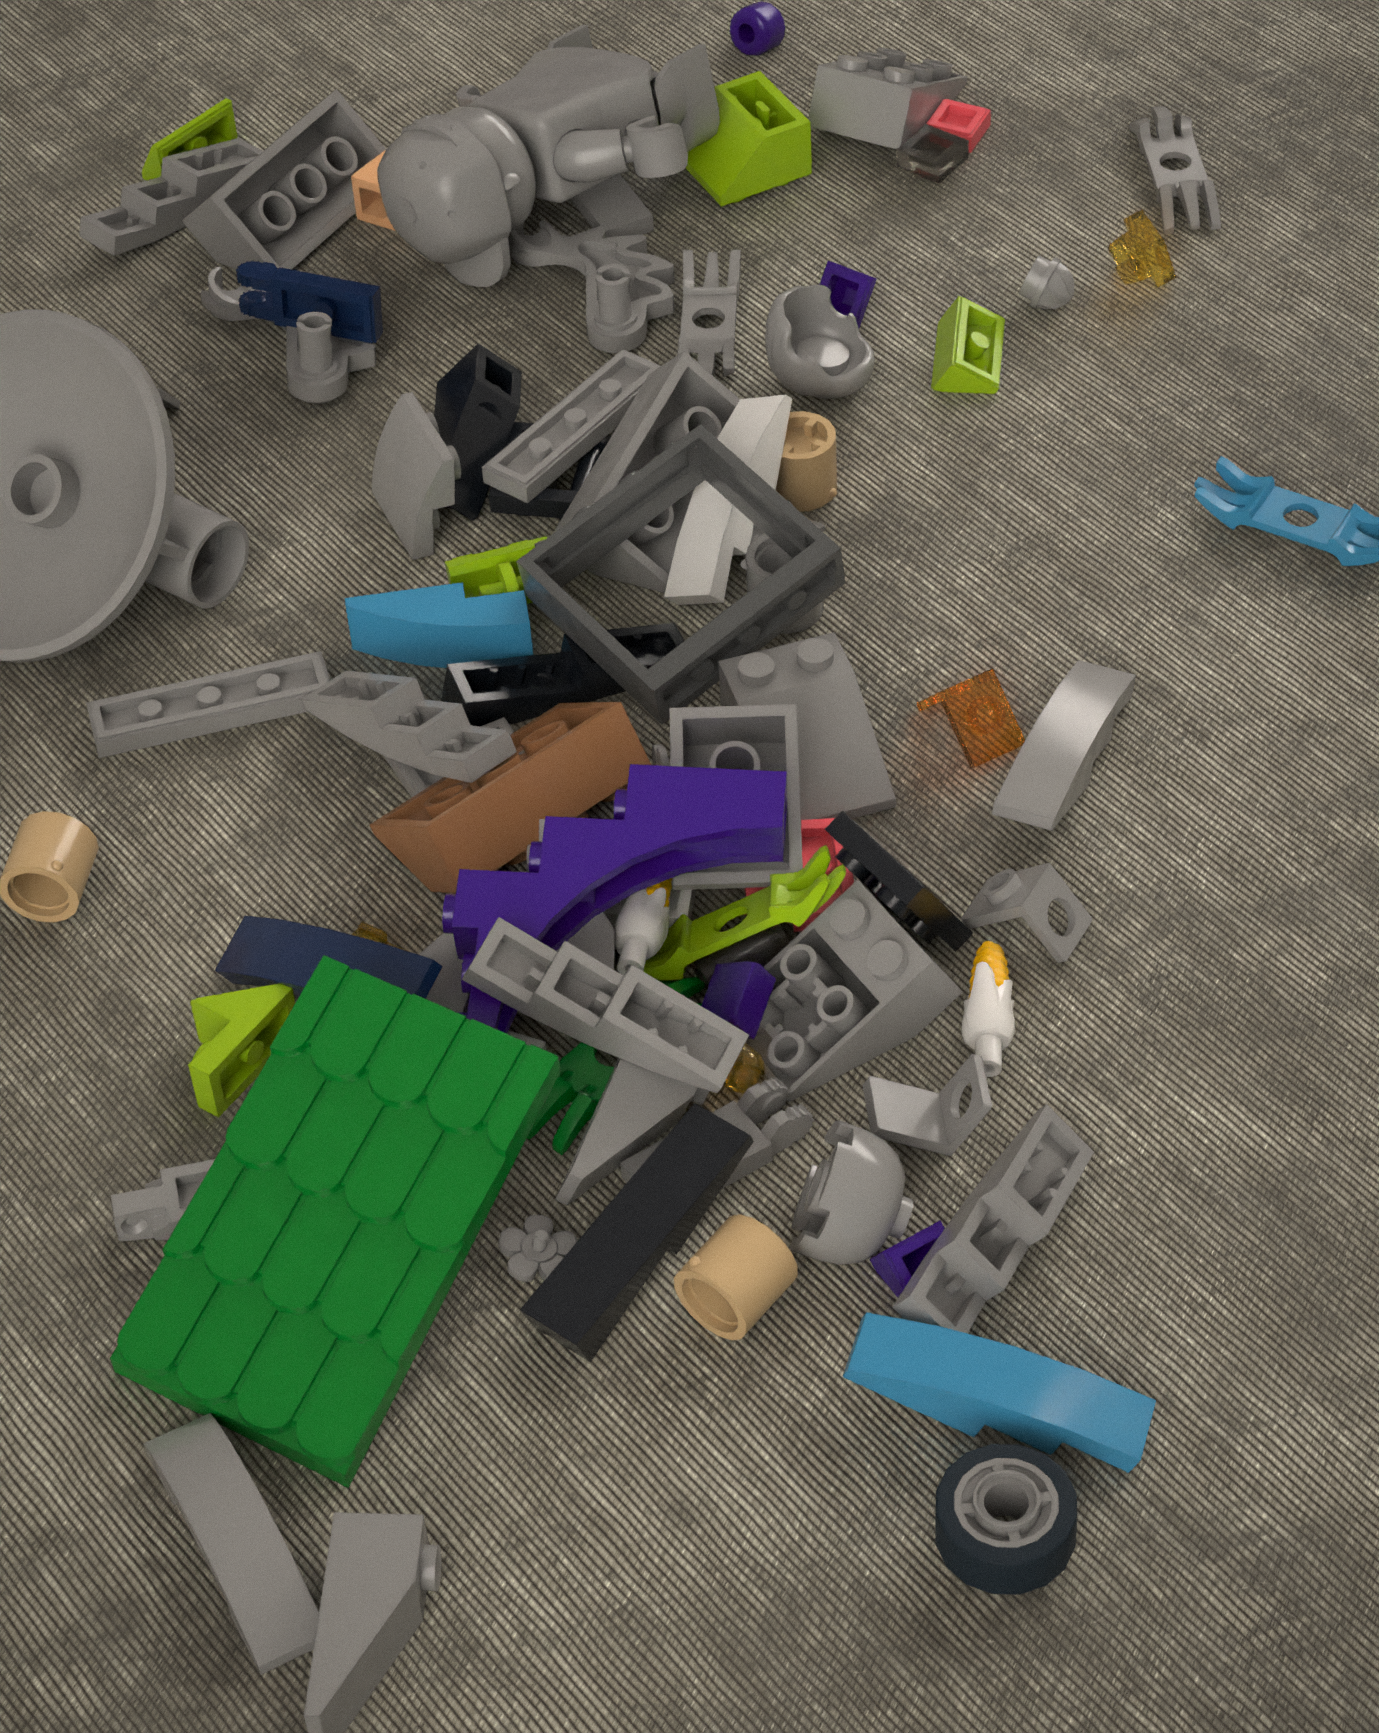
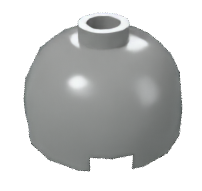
M838 1120L833 1123L824 1137L825 1142L835 1145L829 1160L823 1159L819 1166L812 1164L806 1177L791 1229L803 1230L798 1238L794 1237L789 1249L814 1260L843 1265L860 1263L875 1255L882 1247L888 1235L900 1239L908 1225L914 1201L903 1196L905 1172L898 1154L888 1143L865 1129Z

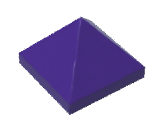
M828 261L819 285H824L831 290L830 300L836 311L846 316L849 313L854 314L859 329L877 278Z

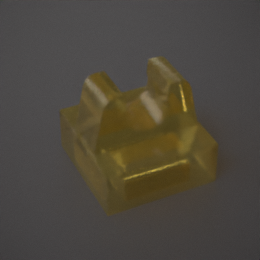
M1140 210L1123 219L1127 232L1108 246V251L1118 265L1115 267V270L1124 284L1127 285L1151 278L1158 288L1177 278L1165 242L1144 211Z

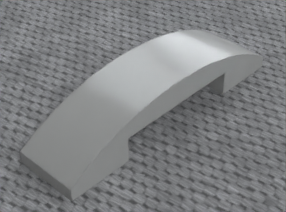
M211 1413L143 1443L146 1453L173 1505L177 1504L227 1601L231 1618L260 1674L262 1675L313 1650L319 1616L318 1609L255 1483L230 1440Z

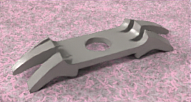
M1164 106L1151 107V115L1154 119L1157 138H1151L1150 120L1146 117L1131 122L1129 128L1137 136L1140 153L1145 156L1156 189V202L1161 210L1164 235L1174 234V197L1180 199L1191 230L1200 229L1197 195H1200L1203 200L1211 230L1221 229L1214 183L1212 180H1208L1194 140L1191 118L1180 114L1175 115V127L1180 133L1179 136H1175L1171 112ZM1171 158L1185 160L1190 165L1183 170H1169L1164 168L1161 162Z
M683 250V302L677 355L683 351L688 355L690 353H698V363L714 376L715 353H723V375L733 374L735 372L734 346L737 300L739 299L741 250H731L726 287H719L717 252H708L703 287H695L693 250ZM707 314L717 315L724 320L722 324L714 328H701L693 323L696 318Z

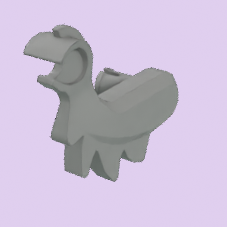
M544 220L540 221V231L535 235H524L523 223L509 234L510 257L516 263L531 267L555 264L565 265L580 271L586 277L587 337L589 343L598 350L617 354L622 349L630 351L638 347L645 340L648 320L674 313V294L668 286L674 283V264L656 255L647 254V240L643 234L606 238V228L598 226L570 237L561 235L552 225Z
M218 266L211 270L207 278L208 291L202 290L200 293L202 305L213 316L223 320L258 319L255 316L249 317V315H244L239 309L240 295H243V292L246 293L249 290L254 291L255 289H252V287L246 288V286H241L240 284L235 290H223L222 267ZM321 312L302 314L297 318L296 328L290 326L282 327L286 331V373L289 392L297 399L311 404H323L340 397L347 389L349 372L376 365V348L374 343L331 336L332 319L329 315Z

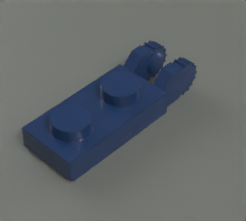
M252 260L237 266L236 276L238 283L241 286H246V288L252 287V289H255L254 291L243 292V295H240L239 309L244 315L274 321V325L296 328L297 318L302 314L321 312L329 315L332 319L331 336L372 344L373 342L376 343L383 334L380 286L286 268H277L274 263L268 262L260 263L259 261Z

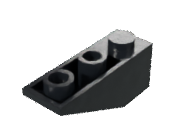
M479 343L437 382L434 411L440 437L446 446L452 445L455 448L461 465V477L455 480V505L447 506V508L456 510L472 521L479 516L490 487L483 483L482 467L502 451L506 445L520 409L522 378L520 370Z

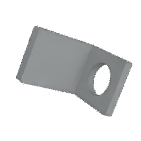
M1051 863L1018 871L1005 869L988 878L961 918L962 922L969 929L1022 917L1057 963L1067 961L1092 922L1090 914ZM1053 900L1058 901L1067 913L1068 927L1063 936L1057 935L1050 927L1048 921V907Z
M971 1054L939 1093L874 1076H869L863 1084L870 1132L884 1140L952 1156L992 1108L982 1056ZM970 1083L972 1088L970 1105L964 1116L960 1117V1098L964 1088Z

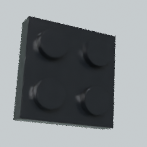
M843 810L826 827L825 830L843 846L835 855V858L844 864L850 872L927 944H930L938 935L956 952L971 937L973 932Z

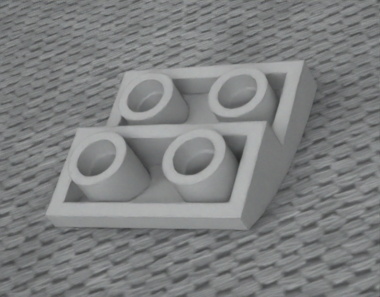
M413 392L401 394L382 431L374 459L372 494L411 559L414 560L434 555L433 531L438 530L440 527L438 508L455 505V480L461 477V465L455 448L452 445L446 446L440 437L434 415L431 412L425 413Z

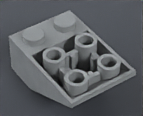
M877 48L876 53L859 51L857 57L838 55L836 62L818 65L808 120L811 122L812 128L897 150L919 146L924 140L925 124L943 99L954 100L966 85L968 76L952 73V64L939 60L923 59L922 64L905 61L907 55L905 52L889 48Z
M856 880L763 967L776 978V982L755 1040L747 1038L743 1049L768 1079L770 1077L772 1079L775 1077L781 1079L789 1088L790 1094L787 1101L791 1102L914 1038L963 991L883 904L859 880Z

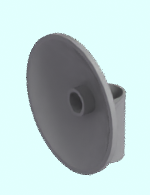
M26 309L0 314V662L23 663L40 661L59 656L79 647L108 627L126 609L144 582L200 608H211L224 601L239 583L247 564L249 555L247 531L239 522L174 493L175 454L167 412L153 380L139 359L123 342L105 329L92 322L66 313Z

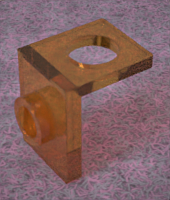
M993 668L916 703L919 711H922L941 702L971 768H975L1015 750L1025 742L1022 731Z

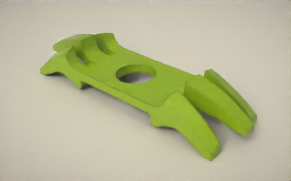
M824 845L817 850L805 867L798 872L770 874L769 887L693 921L685 914L680 915L677 921L668 929L667 937L660 950L655 954L656 956L646 960L643 972L657 980H680L684 978L683 973H685L687 965L765 929L784 922L800 927L829 900L840 886L846 875L844 864L836 867L827 876L826 870L831 857L828 847ZM747 914L746 918L737 926L719 932L731 919Z

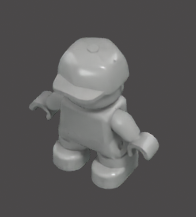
M582 24L550 41L547 49L536 52L515 77L483 95L480 94L477 87L465 85L456 93L459 107L444 114L426 115L419 120L415 119L413 123L404 127L401 135L384 152L377 168L378 184L391 225L412 248L432 262L443 263L445 268L460 283L476 287L492 286L508 274L511 265L508 235L512 230L519 228L530 215L535 198L556 203L565 202L612 178L614 175L629 171V163L633 162L636 175L643 178H659L673 175L684 170L687 166V152L710 140L717 133L720 123L719 108L706 45L698 44L665 63L660 72L652 70V66L648 61L637 56L594 49L588 25Z

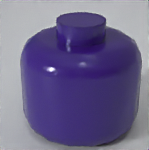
M764 1L752 3L741 8L733 15L729 30L731 40L735 47L744 54L752 56L762 55L781 44L785 36L784 18L780 11L770 3Z

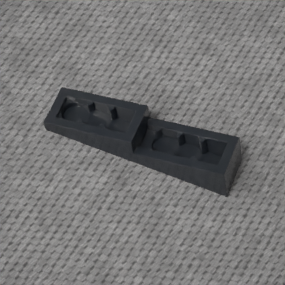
M675 623L607 629L647 669L684 642ZM564 634L559 653L447 664L441 701L462 704L470 725L481 727L503 717L512 725L539 717L559 703L591 702L625 692L626 690L567 634Z
M694 1103L522 1306L520 1311L534 1328L591 1362L665 1252L669 1250L677 1255L754 1142L751 1135Z

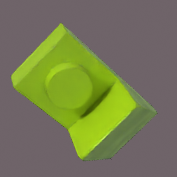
M278 983L191 1000L190 1005L198 1039L203 1043L196 1051L193 1060L188 1064L199 1108L219 1118L258 1077L271 1055L270 1046L295 1005L293 988Z

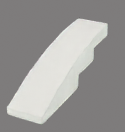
M787 395L740 399L717 439L776 490L792 398ZM706 480L694 488L677 539L664 598L677 605L724 603L732 556L746 555L747 548L751 542L754 523Z

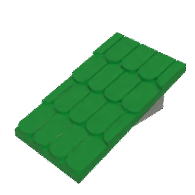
M323 955L270 1046L271 1055L230 1123L224 1145L163 1247L164 1257L119 1332L118 1345L111 1355L110 1361L114 1372L202 1416L211 1413L218 1424L349 1488L561 1069L558 1055L532 1044L531 1046L527 1045L525 1041L474 1019L469 1020L465 1015L416 994L411 995L402 988L358 969L353 970L348 965Z

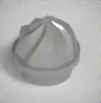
M1039 255L1027 274L1019 294L1031 300L1030 306L1035 309H1056L1062 307L1074 295L1075 283L1073 275L1061 263L1060 259L1054 257L1050 261Z

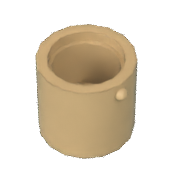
M806 411L790 412L776 485V491L786 500H789L799 512L821 508L837 495L835 427L823 416Z
M48 811L30 814L21 822L1 875V898L9 908L32 920L52 923L67 920L77 911L99 849L96 836L88 826L66 814Z
M738 1214L730 1216L678 1271L674 1277V1289L682 1305L704 1328L728 1340H741L798 1277V1265L790 1249L768 1226L752 1217Z

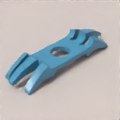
M1222 456L1216 462V471L1236 493L1223 489L1202 477H1198L1195 481L1194 487L1197 490L1194 497L1212 515L1233 530L1239 525L1254 527L1331 553L1339 559L1341 566H1358L1379 562V517L1366 512L1357 504H1353L1350 510L1275 486L1273 477H1252ZM1304 510L1312 513L1317 518V521L1310 526L1299 527L1289 524L1284 519V515L1290 511Z

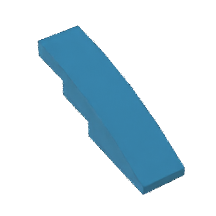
M868 1312L861 1319L843 1373V1377L972 1437H975L983 1426L987 1425L1050 1455L1063 1442L1128 1473L1141 1461L1156 1400L1086 1370L1009 1344L937 1325Z

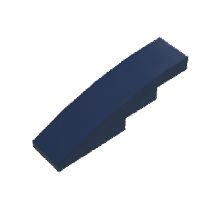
M245 915L215 971L233 984L252 986L284 984L293 988L294 998L297 1001L321 958L325 955L348 965L353 970L358 969L402 988L411 995L416 994L426 999L443 966L433 959L339 931L287 920Z

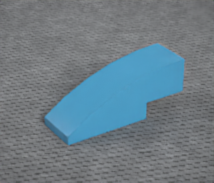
M463 582L345 598L352 649L383 659L439 668H447V664L533 655L530 620L524 590L465 598Z

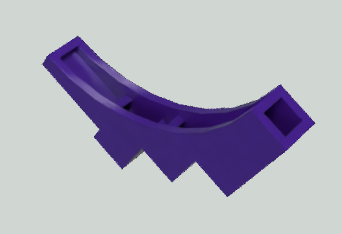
M630 764L627 789H616L614 819L545 816L542 841H532L530 845L529 872L459 869L456 894L445 895L442 915L444 934H453L457 957L459 960H463L461 972L462 992L470 993L468 1012L458 1013L465 1015L469 1020L474 1019L504 1033L508 1032L515 1018L517 1010L462 980L498 917L557 951L564 941L567 942L592 918L633 893L683 873L732 863L783 862L788 809L787 772Z

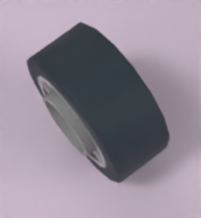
M990 1444L966 1452L946 1469L936 1489L935 1544L946 1567L965 1584L990 1594L1020 1595L1046 1586L1065 1570L1076 1546L1077 1493L1064 1469L1046 1454L1018 1444ZM999 1516H1011L1013 1518H1016L1017 1520L1006 1522L994 1518Z

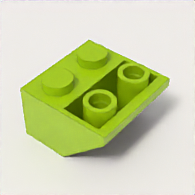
M761 71L714 87L720 120L717 133L710 140L687 152L688 163L685 168L721 207L730 203L740 202L749 196L774 187L784 186L791 181L812 174L811 122Z

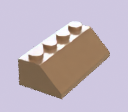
M559 703L510 735L517 751L515 754L472 783L443 777L371 823L370 827L374 835L431 892L456 894L459 869L496 871L506 863L514 865L527 860V846L532 841H539V819H545V816L588 818L589 816L586 812L588 809L600 801H613L616 789H627L630 764L651 765L622 703ZM524 750L525 753L520 755L518 754L519 752Z

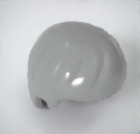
M824 285L795 286L780 293L775 298L767 316L765 345L769 366L784 387L803 396L836 399L859 391L868 382L874 369L875 358L872 347L859 332L854 314L849 313L846 316L836 311L830 300L831 290Z

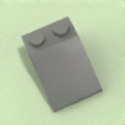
M835 632L718 661L721 706L797 704L801 820L836 818L842 810L852 819L896 807V797L855 672Z
M797 704L669 708L670 766L786 771L788 797L783 862L732 863L683 873L673 877V890L769 887L770 874H786L801 870L803 863Z

